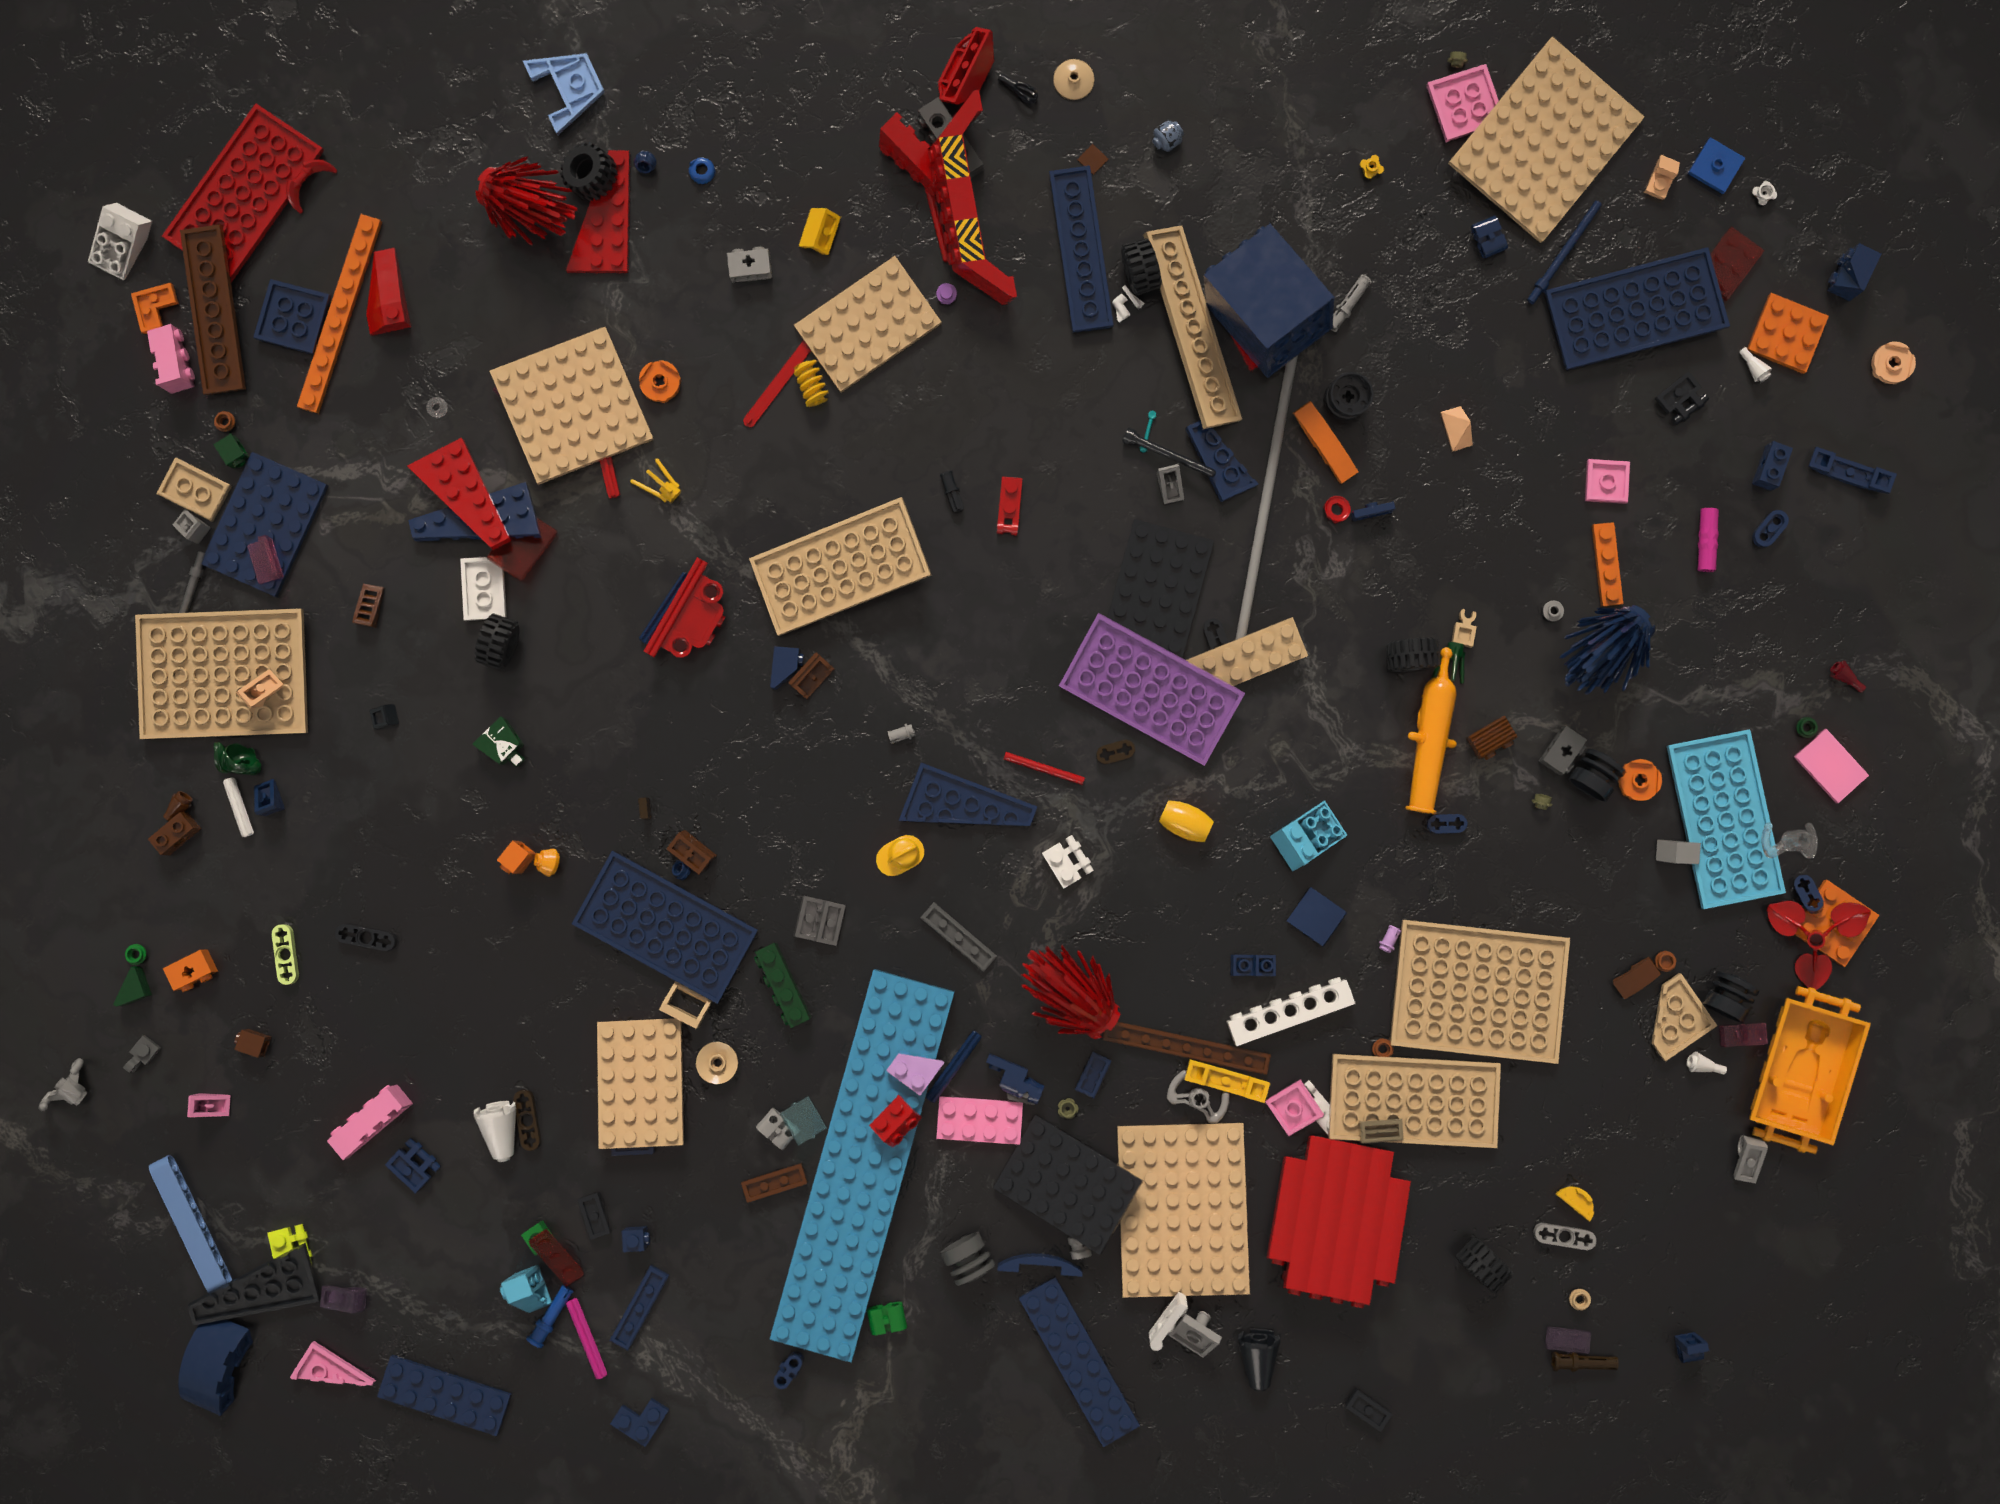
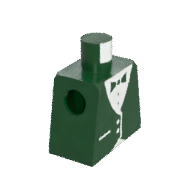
M501 716L473 743L476 748L501 765H504L509 760L515 767H518L525 760L518 752L523 747V742L508 720Z

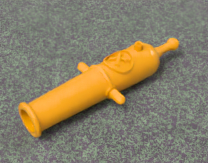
M1448 647L1443 648L1440 652L1441 665L1437 676L1431 678L1424 687L1422 704L1417 719L1418 733H1408V738L1417 742L1409 806L1405 807L1406 810L1428 814L1437 813L1434 807L1446 748H1455L1457 745L1456 741L1448 739L1457 697L1456 687L1448 677L1449 661L1453 655L1452 650Z

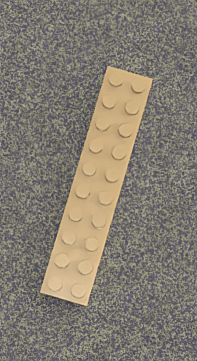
M1181 225L1148 231L1143 236L1144 239L1147 238L1151 242L1158 260L1162 279L1160 291L1203 429L1239 422L1242 420L1183 227Z

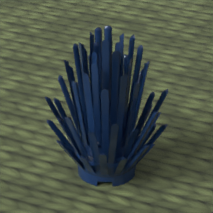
M1636 605L1631 607L1623 606L1621 609L1597 608V611H1594L1595 613L1608 615L1581 618L1577 621L1580 623L1577 626H1592L1566 635L1565 639L1595 629L1598 630L1571 645L1572 648L1559 657L1560 659L1564 658L1580 647H1585L1569 658L1563 665H1568L1567 669L1571 668L1565 676V685L1570 686L1575 680L1578 683L1583 682L1577 691L1589 686L1584 693L1586 695L1595 687L1600 686L1601 689L1604 688L1605 693L1613 681L1617 683L1632 653H1634L1622 687V691H1625L1629 679H1632L1633 676L1635 678L1638 675L1640 662L1641 667L1644 666L1645 656L1646 666L1649 668L1650 638L1655 633V626L1652 627L1649 621L1650 615Z

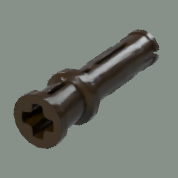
M1553 1352L1551 1356L1553 1371H1558L1559 1369H1569L1571 1372H1576L1578 1369L1618 1370L1619 1367L1616 1356H1578L1575 1352L1570 1354Z

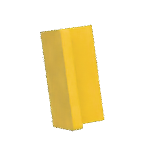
M811 208L799 246L802 248H812L823 255H828L841 216L827 208Z

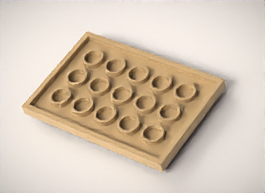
M894 256L794 324V327L840 393H842L937 328L942 322L896 256Z
M675 1018L597 1022L599 1149L684 1145L682 1021Z

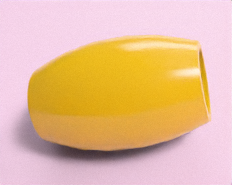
M1168 801L1159 820L1173 834L1196 842H1205L1214 823L1200 809L1178 801Z

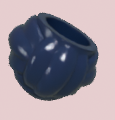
M640 151L634 159L635 168L641 173H650L657 164L655 156L648 151Z

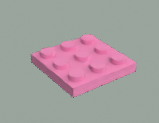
M1486 64L1428 82L1426 85L1446 142L1472 134L1499 101Z

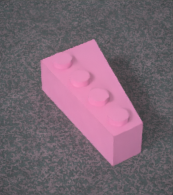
M387 1085L379 1092V1095L365 1103L360 1112L352 1114L343 1127L339 1126L330 1133L332 1137L327 1142L340 1158L345 1160L351 1157L413 1103L398 1085Z

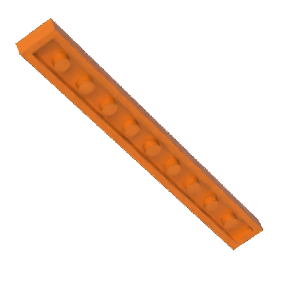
M363 214L360 215L297 407L319 414L382 225L380 219Z

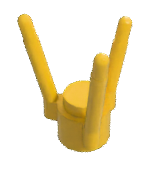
M655 459V462L669 482L664 483L650 470H647L646 473L661 486L659 491L662 493L633 479L630 480L632 484L655 495L663 502L668 500L672 503L681 493L680 485L674 481L659 459Z

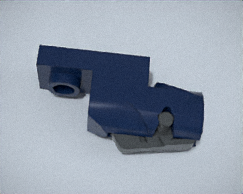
M989 1053L986 1063L990 1064L989 1068L998 1072L1001 1069L1005 1070L999 1086L1007 1093L1008 1099L1037 1105L1044 1085L1039 1084L1030 1077L1025 1078L1028 1072L1027 1068Z

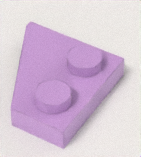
M899 1053L886 1071L921 1096L944 1064V1061Z

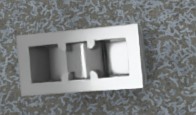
M754 247L750 251L735 249L732 250V253H727L729 277L732 283L772 278L771 259L768 249ZM751 260V266L747 267L748 261Z

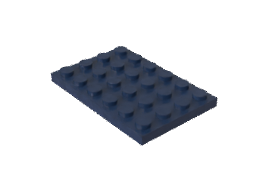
M252 452L208 545L202 565L278 597L328 489V485Z

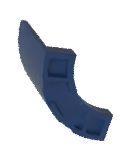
M226 1319L198 1325L187 1345L180 1366L178 1387L180 1397L183 1400L219 1416L227 1410L235 1400L233 1394L235 1378L232 1377L234 1367H239L243 1356L253 1343L249 1329Z

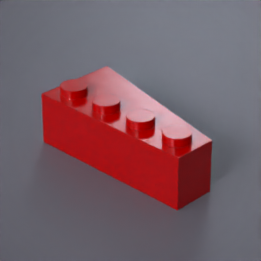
M896 112L880 128L879 148L884 155L892 157L899 168L908 171L915 182H920L926 186L925 189L930 195L936 196L938 189L937 183H934L932 178V171H934L933 162L930 163L928 157L930 145L925 140L920 142L914 133L915 130L910 125L906 127L900 121L902 116Z

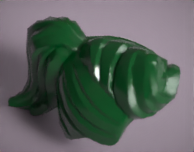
M220 742L214 743V762L217 770L221 773L233 772L236 774L256 775L260 772L262 764L256 758L253 748H246L241 744L234 743L228 745L225 749Z

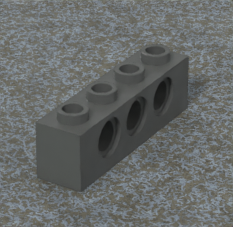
M939 97L918 110L919 118H917V121L922 129L926 128L930 133L928 137L933 144L951 121L952 116ZM938 121L943 123V126L940 128L933 126ZM963 134L970 177L973 178L984 170L983 163Z

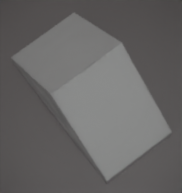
M1179 464L1159 468L1157 478L1164 504L1184 500Z
M184 509L173 523V526L186 539L197 544L201 542L211 529L187 509Z
M1658 839L1656 860L1670 863L1699 864L1701 843Z

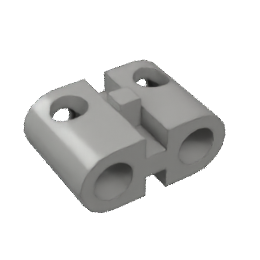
M772 1108L756 1126L766 1138H769L781 1150H784L800 1132L794 1124L784 1118L775 1108Z

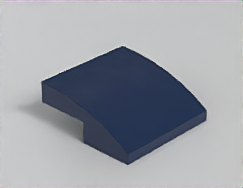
M1310 887L1287 922L1324 947L1347 912Z

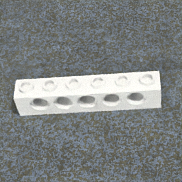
M1340 977L1329 980V985L1321 987L1318 984L1309 987V992L1304 994L1298 991L1290 994V999L1282 1001L1281 998L1270 1001V1006L1262 1008L1259 1005L1250 1008V1013L1242 1015L1239 1012L1231 1015V1020L1226 1022L1234 1045L1238 1046L1355 1004L1347 980H1341ZM1331 990L1334 993V999L1331 1002H1326L1324 994ZM1307 998H1313L1315 1002L1312 1009H1306L1304 1006ZM1287 1005H1293L1295 1008V1013L1292 1016H1286L1284 1012ZM1268 1012L1275 1014V1020L1272 1023L1265 1021V1015ZM1248 1019L1255 1020L1256 1026L1253 1030L1245 1028V1022Z

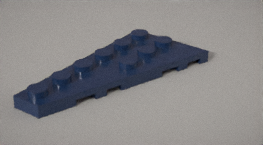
M526 482L490 493L510 537L524 538V536H534V538H542L530 490ZM449 507L408 520L412 538L415 541H439L444 538H451L452 540H460V538L481 539Z
M920 763L899 821L1031 826L1037 806Z

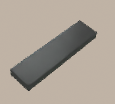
M935 902L920 917L983 972L997 957L996 954Z

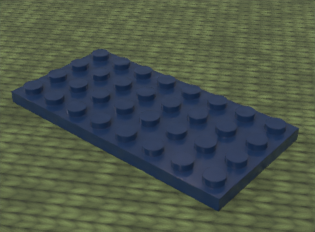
M1708 247L1545 291L1566 371L1730 327Z
M611 851L572 922V925L719 1004L758 932V929L615 851Z

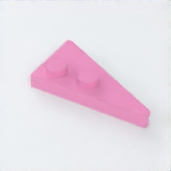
M315 1341L311 1343L290 1376L291 1379L295 1380L308 1379L317 1382L350 1383L359 1386H372L376 1381Z

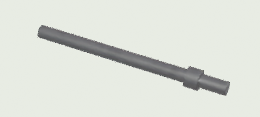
M198 551L194 567L191 566L189 572L191 576L179 613H188L199 577H202L204 571L202 570V561L205 553Z

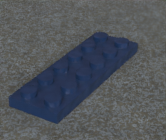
M391 1355L377 1397L497 1436L512 1394Z

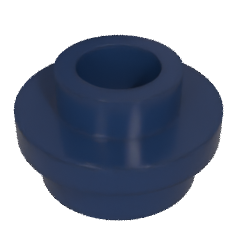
M677 860L672 866V873L677 879L684 880L691 873V868L681 860Z

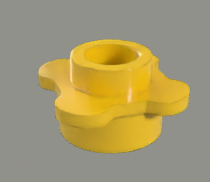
M1372 155L1370 159H1363L1360 162V167L1363 168V173L1368 179L1377 174H1382L1384 171V167L1380 165L1377 155Z

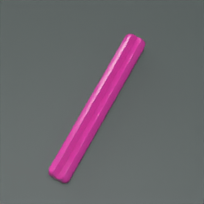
M577 1298L571 1299L566 1305L596 1379L604 1378L607 1375V1371Z

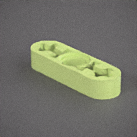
M277 925L272 930L277 978L280 983L289 985L295 983L299 978L294 932L289 925ZM282 929L287 931V935L284 936V942H289V945L279 946V943H283V938L278 936ZM284 948L288 949L291 953L290 958L286 961L280 957V952ZM292 963V966L282 967V964ZM287 968L288 972H292L293 974L292 977H289V981L288 978H284L283 976L285 973H287Z

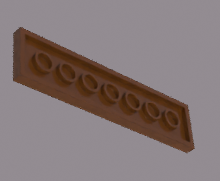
M218 224L180 230L203 394L210 395L245 390L246 386L223 226Z

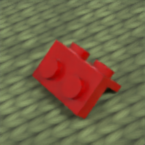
M898 1095L869 1126L884 1143L894 1147L903 1140V1137L911 1129L917 1126L918 1121L922 1117Z

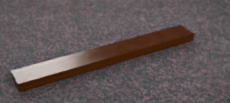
M1117 1022L1111 1031L1108 1029L1104 1031L1102 1039L1104 1041L1267 1075L1271 1054L1122 1022Z

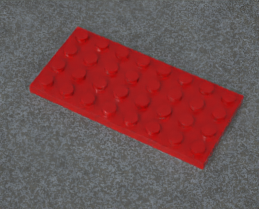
M255 103L162 237L183 251L180 230L222 225L232 283L289 202L286 194L288 180H293V178L297 177L304 167V162L319 159L324 149Z

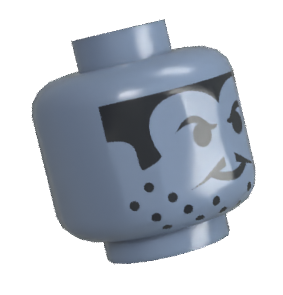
M1167 120L1154 129L1152 141L1158 150L1162 149L1169 152L1182 142L1184 132L1176 121Z

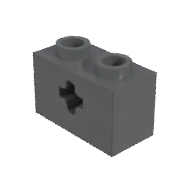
M1568 726L1561 727L1539 762L1558 775H1563L1565 772L1568 774L1575 764L1573 763L1575 757L1580 756L1586 748L1584 744L1587 739ZM1567 748L1566 753L1568 755L1562 756L1563 751L1561 749Z

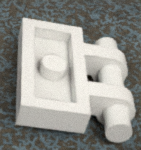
M1072 835L1065 839L1069 845L1066 849H1063L1059 842L1042 853L1063 889L1081 878L1077 872L1079 869L1083 868L1086 874L1094 871L1090 865V859L1085 857L1080 849L1079 841L1076 842ZM1073 852L1079 863L1073 865L1068 854Z

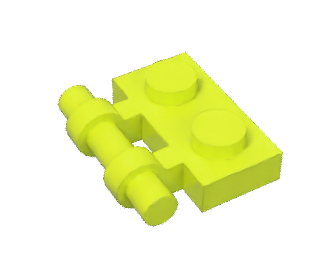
M303 1224L294 1226L296 1232L294 1235H292L290 1227L267 1233L273 1259L294 1249V1241H298V1245L306 1242L309 1257H312V1252L308 1249L306 1240L308 1238L307 1231H304Z

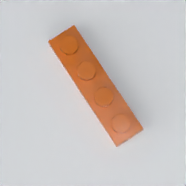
M1614 522L1593 524L1592 534L1601 607L1623 605Z

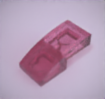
M1766 1023L1719 1026L1721 1047L1768 1044Z

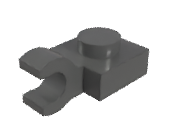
M142 1035L130 1050L133 1058L123 1068L129 1073L131 1071L134 1073L141 1063L148 1065L161 1047L146 1035Z

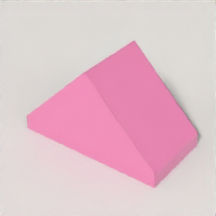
M203 1093L190 1095L187 1117L229 1116L230 1095Z

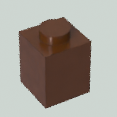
M243 1029L236 1035L234 1050L257 1058L265 1057L271 1036L251 1029Z

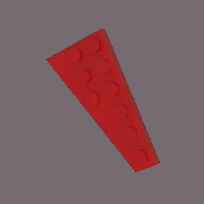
M462 438L407 465L492 550L511 541L468 447Z

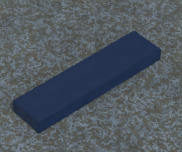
M650 1265L610 1339L611 1342L627 1351L630 1349L669 1274Z

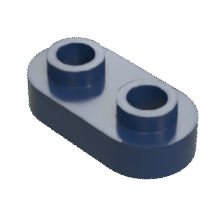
M1781 510L1769 513L1754 531L1752 536L1753 542L1762 548L1773 544L1789 523L1787 514ZM1774 518L1778 520V525L1773 523ZM1760 534L1765 535V541L1760 539Z

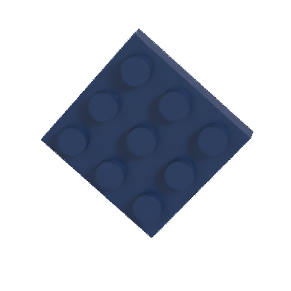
M270 279L253 338L314 355L332 296Z

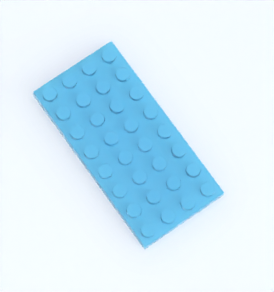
M1750 729L1666 746L1687 842L1701 843L1700 863L1692 864L1701 909L1786 893Z

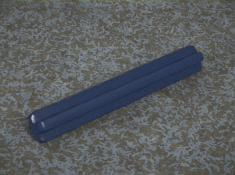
M683 572L640 635L639 640L643 643L648 644L686 578L687 573Z
M976 1031L971 1032L926 1095L930 1102H936L982 1037Z

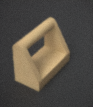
M675 981L659 1010L697 1029L700 1027L712 1001ZM677 989L705 1003L698 1017L670 1004Z

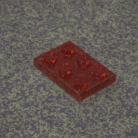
M1732 226L1710 253L1721 295L1725 301L1731 297L1765 251Z

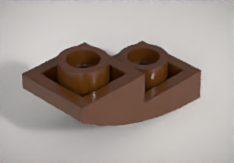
M1647 957L1631 966L1630 971L1615 978L1613 984L1625 1000L1659 977L1661 973L1651 958Z

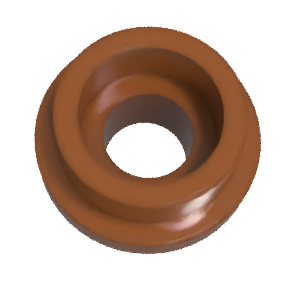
M227 411L219 412L214 419L215 427L222 432L232 430L236 423L235 417ZM224 419H228L227 425H223Z
M1382 1038L1374 1042L1372 1046L1374 1056L1391 1057L1393 1054V1045L1390 1044L1389 1040ZM1381 1045H1385L1386 1051L1384 1053H1381L1379 1051V1047Z

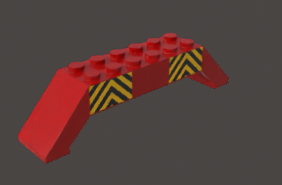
M974 90L930 147L928 157L930 163L933 162L934 167L932 178L933 182L937 183L936 200L941 205L940 221L945 227L943 236L944 242L949 248V253L947 254L949 265H952V270L1000 304L1005 305L1017 297L1014 277H1008L985 258L963 133L970 122L974 121L983 111L979 90Z

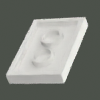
M502 556L461 559L464 621L486 620L492 613L507 618L504 558Z

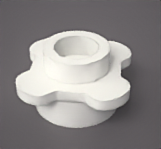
M1764 181L1761 186L1754 187L1752 190V194L1758 198L1760 205H1766L1767 201L1777 197L1774 186L1768 181Z

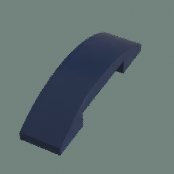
M1815 447L1808 466L1811 469L1853 486L1886 494L1891 492L1896 473L1878 467L1874 469L1835 456L1836 453Z
M1022 1254L998 1263V1271L1019 1272V1264L1061 1267V1275L1082 1277V1269L1064 1258L1049 1254Z

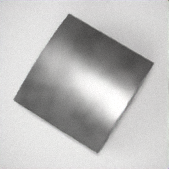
M802 896L793 936L836 946L846 905Z

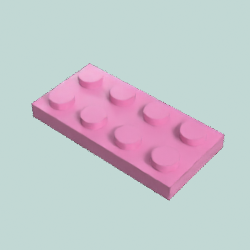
M939 1096L936 1139L1019 1145L1021 1140L1023 1103Z

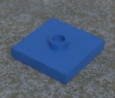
M1710 137L1687 174L1724 194L1745 157Z

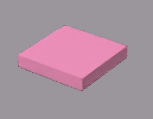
M1588 459L1585 501L1628 503L1630 462Z
M1301 1079L1265 1101L1288 1136H1291L1324 1115Z

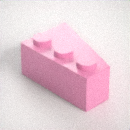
M169 324L147 331L150 351L154 354L156 360L153 363V369H158L159 378L155 379L156 385L171 394L195 387L193 383L195 375L187 362L189 355L187 350L183 348L182 341H184L181 330Z

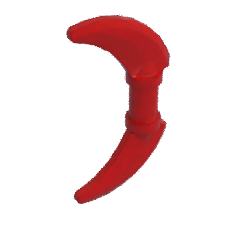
M319 159L308 160L303 163L304 167L297 177L293 178V180H288L286 186L287 198L297 212L303 213L299 203V190L302 183L315 172L330 171L337 173L336 168L330 163Z

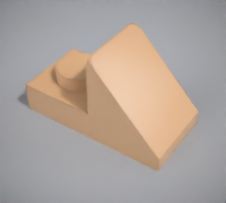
M1660 155L1644 193L1664 200L1673 179L1678 174L1680 162Z
M269 669L238 690L237 694L250 708L262 707L265 700L280 690L284 684Z

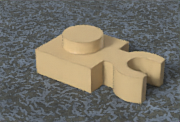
M1462 609L1459 613L1461 623H1455L1451 642L1461 643L1465 647L1472 648L1477 626H1472L1471 622L1475 620L1476 612L1473 611L1471 617L1466 618L1464 615L1465 609Z

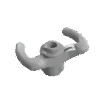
M76 1059L71 1066L69 1076L66 1079L62 1077L54 1087L56 1090L48 1092L43 1097L38 1106L40 1111H45L51 1101L65 1100L69 1104L76 1106L87 1094L85 1087L78 1083L79 1071L84 1064L83 1059Z
M1186 1070L1181 1071L1170 1083L1167 1100L1171 1104L1186 1103L1203 1112L1208 1123L1217 1124L1227 1112L1229 1093L1226 1091L1222 1093L1220 1108L1218 1112L1214 1113L1210 1106V1095L1203 1088H1194L1189 1093H1176L1178 1085L1184 1080ZM1200 1094L1202 1096V1100L1200 1102H1196L1194 1097L1196 1095L1199 1096Z

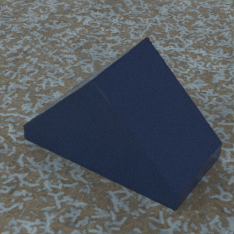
M274 779L254 786V812L256 815L268 816L285 809Z

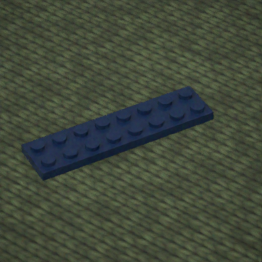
M1090 165L1049 171L1072 332L1113 327V318Z
M1054 1276L1020 1296V1302L1102 1446L1105 1447L1139 1427V1422L1057 1278Z

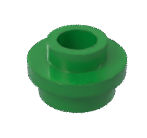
M140 944L130 945L125 951V958L132 965L143 963L147 957L146 949ZM135 951L139 952L138 958L134 957Z

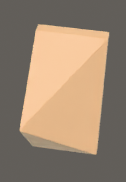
M1461 406L1441 412L1452 452L1472 446L1471 421Z

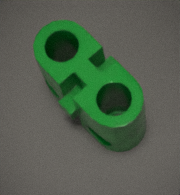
M892 1302L884 1306L883 1304L875 1305L866 1309L872 1335L886 1334L889 1331L891 1333L898 1332L907 1328L902 1302Z

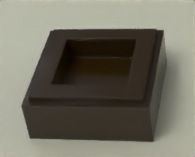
M639 798L640 818L644 820L651 819L650 798Z

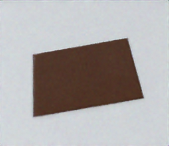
M1092 144L1077 160L1083 166L1090 165L1091 173L1094 175L1108 158Z

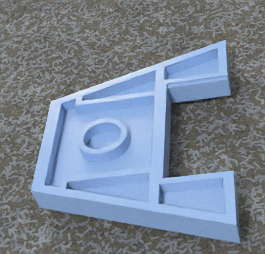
M587 53L523 61L532 81L551 74L564 100L565 108L548 115L557 135L564 131L605 93Z

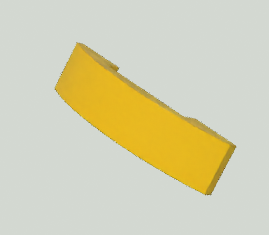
M1189 1060L1184 1080L1263 1103H1265L1270 1082L1194 1060Z

